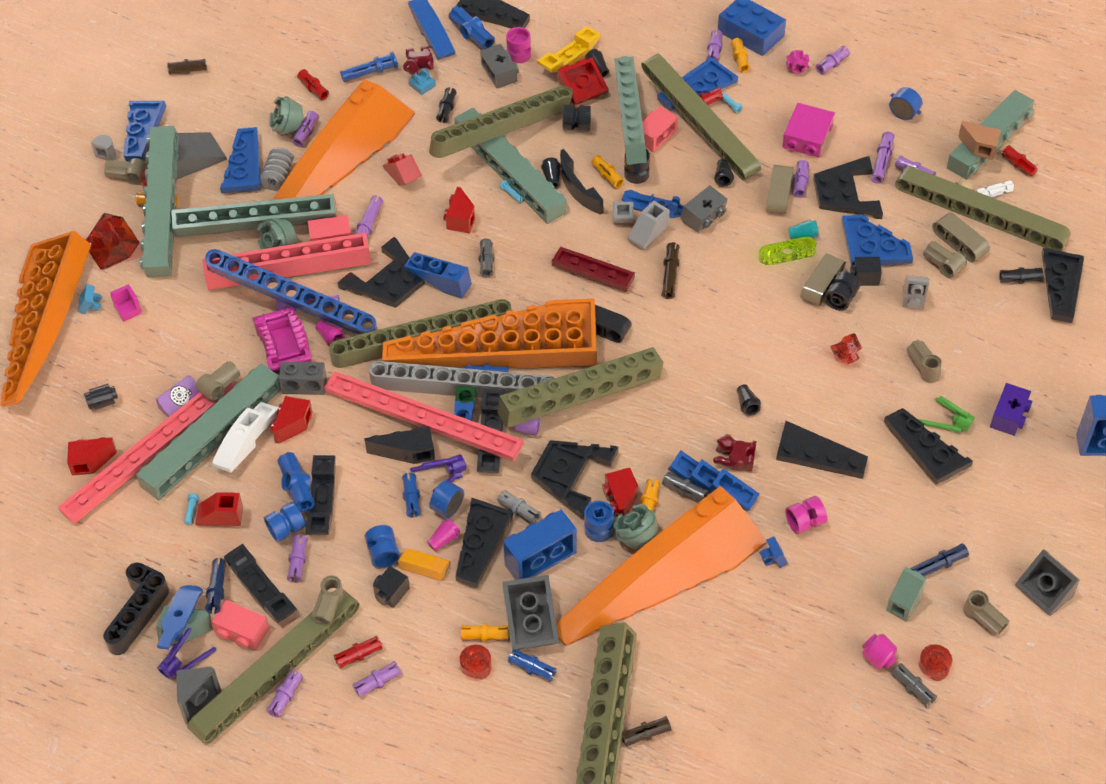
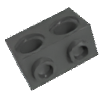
M281 362L279 381L282 394L325 395L324 386L327 382L324 362Z

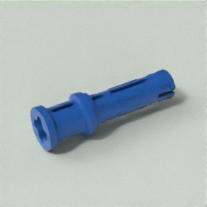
M392 51L389 55L380 58L378 56L375 57L373 61L341 70L340 74L343 82L376 71L382 73L383 70L392 67L398 68V62Z

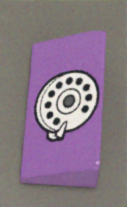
M188 375L156 399L158 408L167 417H170L199 393L195 388V380Z

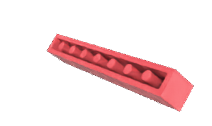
M366 233L230 254L284 278L371 264ZM215 258L211 261V264H217L221 259ZM202 259L208 290L241 285L213 273L208 268L205 259ZM233 266L230 272H236L240 267ZM252 274L249 280H256L259 275Z

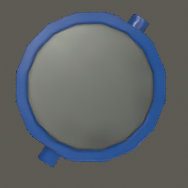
M903 87L896 94L892 93L890 95L892 98L889 102V107L897 118L911 120L916 114L920 115L922 112L920 109L923 101L915 90Z
M444 480L433 492L429 508L445 518H450L459 509L464 498V490L452 482Z

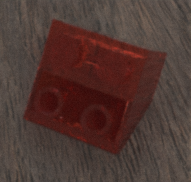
M108 213L102 214L86 238V241L91 244L89 253L101 270H105L130 258L140 243L123 217Z

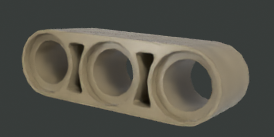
M774 164L766 212L786 214L794 167Z
M953 213L946 214L932 225L934 233L955 251L961 253L970 262H975L990 250L988 241Z
M826 253L803 286L800 298L820 306L824 301L825 292L832 284L835 276L844 270L846 262Z

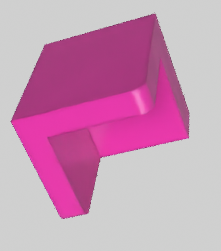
M129 284L110 292L114 308L123 322L142 313L138 298Z

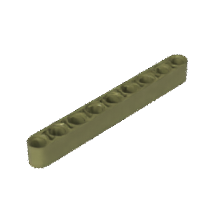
M659 53L641 63L646 76L719 156L729 162L730 168L743 181L761 170V165L756 157Z
M558 86L435 131L431 135L429 153L433 157L442 158L563 113V105L571 104L573 91L567 86Z
M912 166L904 167L895 182L897 189L904 193L1044 248L1061 251L1071 235L1070 230L1062 224Z
M499 299L336 340L329 346L331 363L337 368H343L382 358L383 342L407 336L413 338L420 336L423 332L430 331V333L441 331L443 327L451 326L453 328L461 326L463 322L491 315L501 316L506 314L507 311H511V303L505 299Z
M343 589L344 597L338 604L331 625L324 626L316 623L311 619V612L189 721L188 729L205 745L214 741L281 681L291 669L293 670L357 612L360 603Z

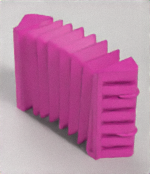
M294 307L252 318L257 336L260 337V341L263 342L266 350V360L271 371L276 374L280 372L281 362L312 361L307 334L304 331L302 321L295 314Z

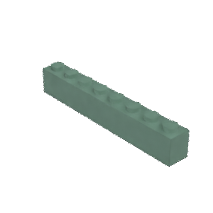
M622 56L614 58L627 165L647 163L634 57Z
M471 108L454 117V123H460L482 113H478L474 108ZM504 135L471 147L503 180L509 182V185L523 197V200L546 224L566 213L567 200L565 196L559 193L553 184L547 181L541 172L536 170L529 160L524 158L518 149L507 141Z
M175 126L150 127V135H147L149 152H146L148 169L145 170L147 186L144 187L146 204H143L145 222H142L144 239L141 240L143 257L140 258L141 270L145 271L147 277L172 276L174 231L171 210H175L179 138Z
M334 194L171 210L172 227L177 237L257 229L258 225L268 218L285 219L293 226L308 224L310 220L337 216Z
M263 364L252 369L241 382L236 383L232 390L225 396H222L213 407L206 410L195 423L190 424L186 431L173 439L168 447L159 452L150 463L139 470L136 476L140 487L159 501L221 445L232 425L246 408L254 409L260 402L267 403L281 391L279 375Z

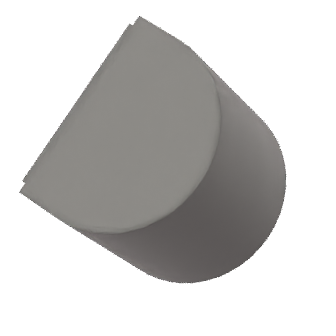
M100 135L94 138L91 144L95 156L105 160H114L116 152L111 137Z
M613 202V223H633V202Z

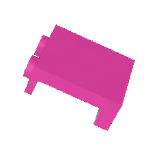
M797 103L784 132L782 147L819 158L828 131L832 130L835 112Z

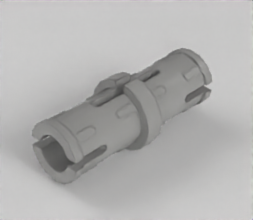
M506 490L501 492L504 496L499 494L497 502L511 509L514 515H520L530 523H537L534 518L540 519L541 512L526 504L524 499H518Z

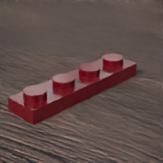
M561 246L552 259L553 267L624 292L628 291L635 278V272Z

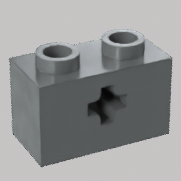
M501 44L480 51L481 65L496 88L517 82L518 66L516 62L511 60L508 50H505Z
M709 185L683 206L680 219L699 233L702 229L710 227L717 217L720 218L725 214L728 199Z

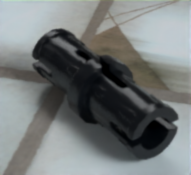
M450 87L446 88L443 99L439 102V111L436 119L440 123L443 117V123L448 122L450 111L454 108L453 102L457 94L454 88L451 89V93H449Z
M1019 267L1014 270L999 271L1000 283L1019 282V284H1024L1027 281H1043L1044 278L1043 268L1024 269V267Z

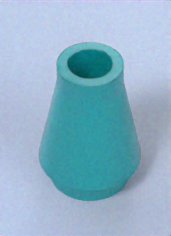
M810 219L788 227L790 239H814V237L819 236L816 220L811 221Z

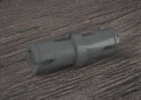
M487 238L480 241V253L478 255L482 277L493 275V262L495 259L492 253L493 242Z
M667 472L663 478L662 485L678 491L679 495L683 497L686 495L700 502L708 495L707 490L692 484L691 480H684L671 472Z
M900 663L898 667L894 668L891 674L906 687V691L909 694L913 693L926 707H929L930 703L932 704L936 700L937 695L922 683V679L919 676L915 677L904 664Z

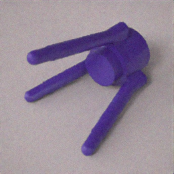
M459 454L447 459L422 463L421 466L410 468V471L415 472L445 466L446 472L453 474L447 480L453 482L463 477L461 472L466 471V463L463 456Z
M188 628L178 643L173 645L157 669L166 678L172 680L174 676L177 677L176 671L191 669L215 652L216 647H212L181 668L182 662L175 655L192 631L191 628Z

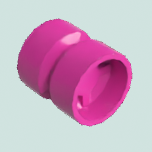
M522 27L510 29L506 34V43L511 60L516 63H524L531 57L530 32Z
M817 496L803 500L802 504L795 503L785 508L788 524L795 534L809 530L810 526L815 528L827 522L826 509Z

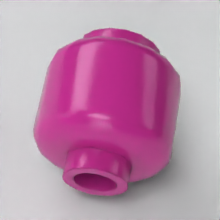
M874 633L861 646L864 649L862 651L863 657L875 669H880L883 666L888 669L897 660L894 656L897 652V647L884 634L877 636Z

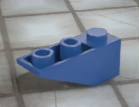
M414 252L404 266L405 269L443 293L459 298L464 297L472 284L468 267Z

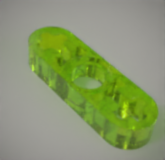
M802 237L764 245L759 250L758 259L763 265L769 266L808 258L815 254L817 243L811 237ZM788 248L793 252L786 254L782 250Z

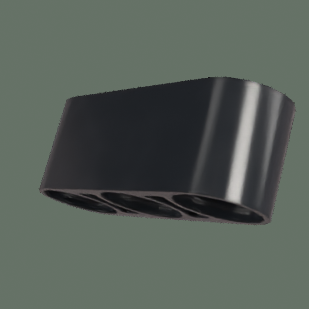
M595 305L596 335L616 343L622 342L632 326L631 321L621 314Z

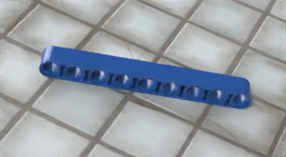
M211 249L205 255L208 268L215 274L359 335L378 330L376 319L371 314L219 249ZM213 259H221L219 263L211 264V261ZM233 266L240 267L238 271L230 272ZM252 274L259 275L256 280H249ZM271 282L278 283L275 288L267 287ZM295 290L296 294L289 297L286 295L288 291ZM313 298L315 302L312 305L305 304L306 300ZM332 306L335 308L331 313L324 312L326 307ZM348 314L354 316L350 321L343 320L344 316ZM365 323L373 324L370 329L362 328Z

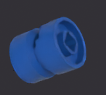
M604 501L589 503L584 511L585 535L591 541L604 542L613 534V508Z
M293 502L284 505L280 509V513L273 511L264 516V522L276 542L289 537V531L294 533L306 527L302 514Z
M379 525L369 529L364 537L372 565L377 568H386L396 564L400 558V552L397 543H395L396 538L393 528L388 525Z

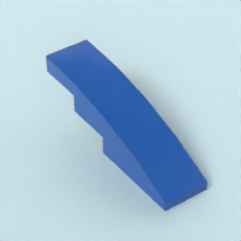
M428 0L409 1L407 4L421 35H424L429 48L432 47L437 60L455 55L454 47Z
M680 450L668 468L669 471L684 480L689 479L692 484L707 490L708 494H711L721 486L736 499L745 511L750 510L760 494L724 468L718 471L703 459L697 462L682 450Z

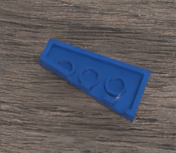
M712 57L682 77L697 95L708 93L716 88L722 89L738 82L736 74ZM662 92L657 94V100L670 110L676 108Z
M257 127L237 129L232 146L233 151L228 160V168L225 170L224 181L220 186L221 194L261 189Z

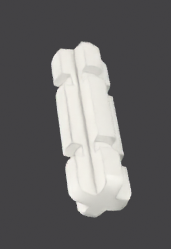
M1011 180L1004 181L1003 184L997 183L986 186V189L984 187L979 188L976 191L990 197L1004 194V192H1012L1014 184Z

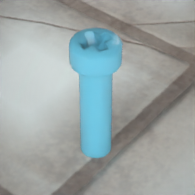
M722 92L723 100L733 108L735 113H739L742 110V105L736 103L727 94Z
M503 180L500 183V188L506 190L517 202L523 201V197L509 185L507 180Z
M190 493L187 498L189 503L184 520L186 525H191L195 505L199 501V496L194 493Z

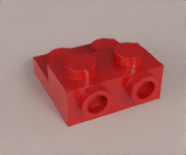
M593 57L580 59L576 64L571 66L564 65L558 70L556 77L560 85L567 86L573 91L571 99L573 105H578L604 95L609 91Z

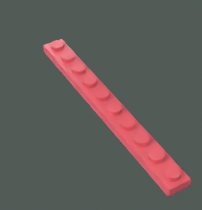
M334 371L324 386L326 393L418 427H430L432 432L513 462L524 445L523 440L336 371Z
M235 380L225 388L222 396H225L233 389L237 383ZM199 392L58 506L60 513L73 524L78 522L138 473L143 466L150 463L159 452L171 444L173 439L186 431L190 424L195 423L218 400L213 402Z

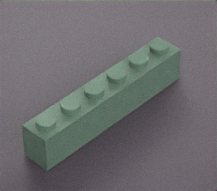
M1014 90L980 124L1001 130L996 152L1000 149L1002 143L1008 141L1013 132L1019 130L1026 119H1030L1034 113L1033 105L1035 100L1017 90ZM961 143L949 155L947 169L967 180L971 174L977 173L982 163H986L989 159L973 156L967 147Z

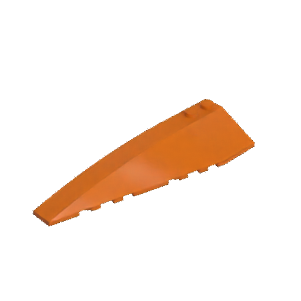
M363 79L302 155L273 200L323 195L329 186H335L355 170V166L359 163H365L372 153H378L383 149L385 143H391L415 115V112L382 86Z
M76 231L49 238L30 246L19 277V283H23V286L17 290L19 303L15 305L14 310L17 312V316L13 319L9 343L12 346V351L8 352L7 356L10 365L5 369V376L8 379L3 384L0 403L2 407L15 405L20 402L47 358L65 320L91 244Z
M595 298L551 300L545 302V305L537 307L531 305L527 306L525 310L517 312L511 310L501 316L491 315L463 322L461 326L453 328L447 326L443 327L441 331L433 333L427 331L417 337L411 338V336L383 342L382 361L466 368V365L485 366V364H490V366H509V368L597 365Z
M720 486L640 548L556 623L558 638L565 646H568L592 635L593 631L600 629L601 626L611 625L622 618L627 619L633 616V613L641 609L644 611L675 597L678 592L685 589L690 590L704 580H712L724 571L727 573L764 546L766 540L736 499Z

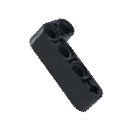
M139 562L130 564L126 569L128 582L131 589L135 592L103 634L108 650L113 655L124 654L169 594V587L165 576L161 572Z

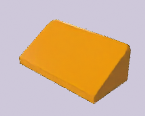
M407 548L400 556L398 563L400 569L442 581L450 561Z

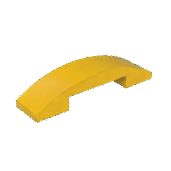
M586 26L574 34V41L555 54L548 52L537 60V64L550 72H558L564 65L571 66L593 48L600 39L601 34Z

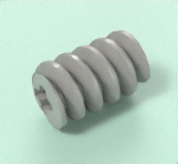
M281 147L270 150L260 176V182L266 189L278 191L285 182L294 159L291 151Z

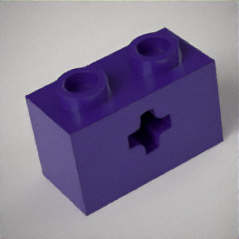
M1006 383L994 411L990 428L1015 436L1017 429H1022L1026 420V417L1023 416L1024 412L1029 413L1033 402L1029 400L1031 391Z

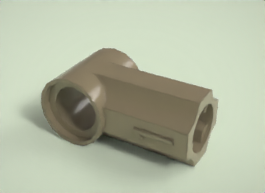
M133 158L130 162L106 160L104 174L105 177L121 178L130 184L138 185L142 181L147 165L138 158Z
M931 241L923 252V256L938 265L941 273L947 278H953L967 265L966 258L961 253H951L934 241Z
M919 339L913 341L907 347V353L921 371V378L929 383L936 382L940 378L941 358L932 354L923 341Z
M227 361L211 375H202L197 380L195 388L209 400L217 401L223 395L225 388L240 376V371L233 362Z
M329 575L322 579L320 584L321 591L311 615L313 621L324 626L331 625L338 604L344 597L341 580L334 575ZM336 588L335 591L328 592L329 589Z
M980 590L970 592L963 608L965 615L970 619L978 620L994 636L999 635L1008 626L1010 621L989 602L985 592Z

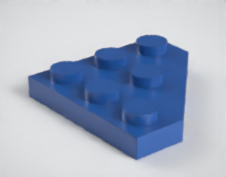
M863 214L842 216L841 221L851 265H854L855 257H880L881 265L911 264L913 262L910 242L905 239L900 240L892 235L893 232L881 225H874Z

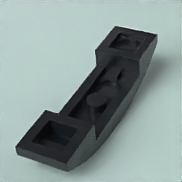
M565 149L560 150V170L565 187L582 206L597 214H602L603 198L594 187L586 190L574 174V161Z
M482 389L481 425L503 432V421L497 412L499 398L501 395H504V390ZM479 449L477 472L499 473L501 457Z
M313 455L311 494L315 505L307 513L306 535H329L335 493V455Z
M243 543L224 555L227 564L245 589L275 622L279 623L297 611V608L288 597L277 589L257 565L256 559Z

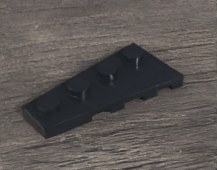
M459 0L456 5L462 7L472 17L477 16L482 21L511 29L515 27L525 28L530 21V14L502 0Z
M1043 248L1042 260L1051 319L1072 323L1084 256Z
M904 408L885 416L884 423L935 484L972 466L973 460L969 457H963L958 453L957 448L943 442L940 439L941 436L926 429L924 423Z
M785 421L776 456L778 461L860 479L864 478L868 456L789 421Z
M471 497L470 511L467 517L462 550L460 551L455 576L457 582L474 588L478 587L513 517V511Z

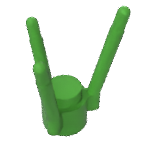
M940 396L935 398V401L955 413L952 420L955 426L918 419L925 425L952 430L960 434L961 430L966 432L969 430L975 416Z

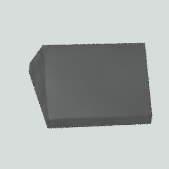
M1043 549L1015 585L1044 611L1052 615L1074 596L1080 579Z
M211 666L176 671L177 702L187 725L201 709L222 692L215 669Z

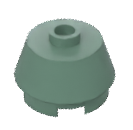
M278 96L274 100V104H277L274 112L270 113L269 125L273 127L272 131L278 134L297 132L303 121L302 106L288 96Z
M268 218L257 227V230L260 231L261 239L258 240V244L261 249L296 244L297 238L294 227L285 219Z
M644 504L632 506L633 511L625 516L621 513L613 523L616 530L615 536L634 550L642 548L658 535L656 514Z

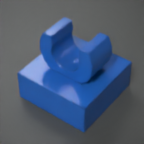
M775 536L767 539L769 548L759 552L765 564L770 565L776 560L780 568L787 565V559Z

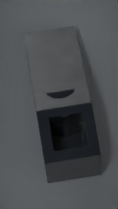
M418 427L412 430L396 431L390 434L364 438L368 454L411 464L435 460L430 427Z

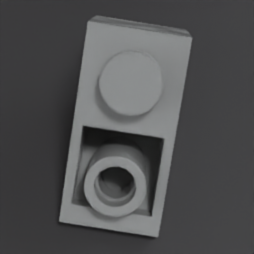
M652 201L640 213L628 236V241L644 250L669 226L670 210L656 201Z
M906 275L903 287V307L924 309L930 280L928 277Z

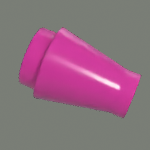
M323 320L319 321L316 325V331L320 333L328 346L336 340L345 338L341 328L326 323Z
M450 519L442 521L432 537L427 541V544L436 552L444 545L456 539L460 529Z

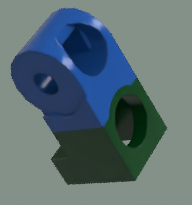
M456 386L454 415L473 421L477 401L476 387ZM463 392H468V393H470L471 395H465V394H461V393H463Z

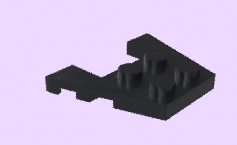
M870 156L814 174L813 181L819 209L840 213L850 211L856 212L857 215L863 214L865 216L867 214L875 216V219H882L883 212L880 200L860 202L853 177L872 175Z
M393 237L381 247L382 253L391 258L392 262L367 282H364L350 272L337 282L338 288L344 291L345 289L352 290L356 295H366L372 297L374 301L396 308L425 284L423 279L405 269L404 266L410 257L399 241Z
M550 440L531 473V479L583 518L586 506L591 503V497L573 491L576 482L589 459L611 467L618 454L619 447L610 445V448L599 447V444L583 446L578 445L577 442Z

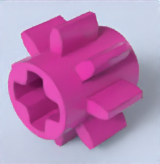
M794 50L790 55L786 56L787 69H792V73L799 74L804 72L806 68H809V55H804L803 50Z

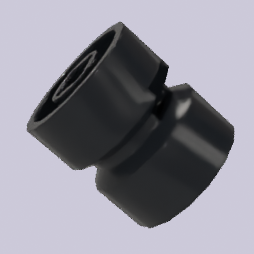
M563 105V130H574L577 127L579 130L590 131L591 106L580 105L579 108H576L575 105Z
M647 149V163L627 165L625 152L624 177L630 183L640 184L648 180L650 174V153Z
M839 272L824 294V300L827 305L839 311L848 309L853 301V297L856 296L860 289L859 279L852 273Z

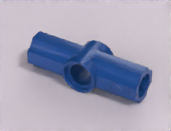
M455 6L449 13V19L459 27L462 36L466 40L471 38L481 49L492 47L493 43H495V37L484 28L482 21L477 16H470L462 7Z
M293 452L280 455L277 462L283 475L281 480L282 489L290 492L293 503L300 512L305 513L315 505L309 489L311 484L310 475L302 472L297 457Z

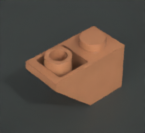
M962 121L958 138L973 156L993 160L1001 130Z

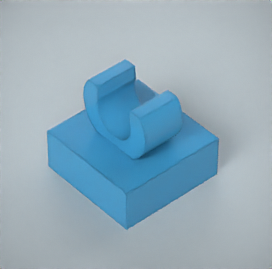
M422 69V72L418 74L415 73L414 77L409 79V86L421 95L435 87L436 83L425 69Z
M86 284L80 294L78 312L86 314L89 308L98 311L101 307V304L96 302H100L102 295L94 293L95 286Z

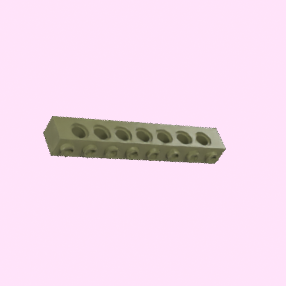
M651 347L501 395L497 413L506 428H510L660 379L664 362L655 348Z
M626 622L605 625L600 628V634L597 639V653L594 659L593 678L591 679L590 697L587 702L588 710L586 721L584 722L583 741L580 746L581 754L577 767L576 784H615L637 633Z

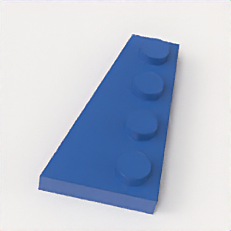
M129 101L130 112H128L127 117L129 123L126 126L127 138H125L124 146L126 162H130L133 158L145 161L146 152L149 151L147 135H150V127L159 126L167 107L165 101Z

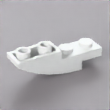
M260 402L254 409L246 408L226 434L213 459L212 466L231 473L256 447V438L277 418L278 407Z

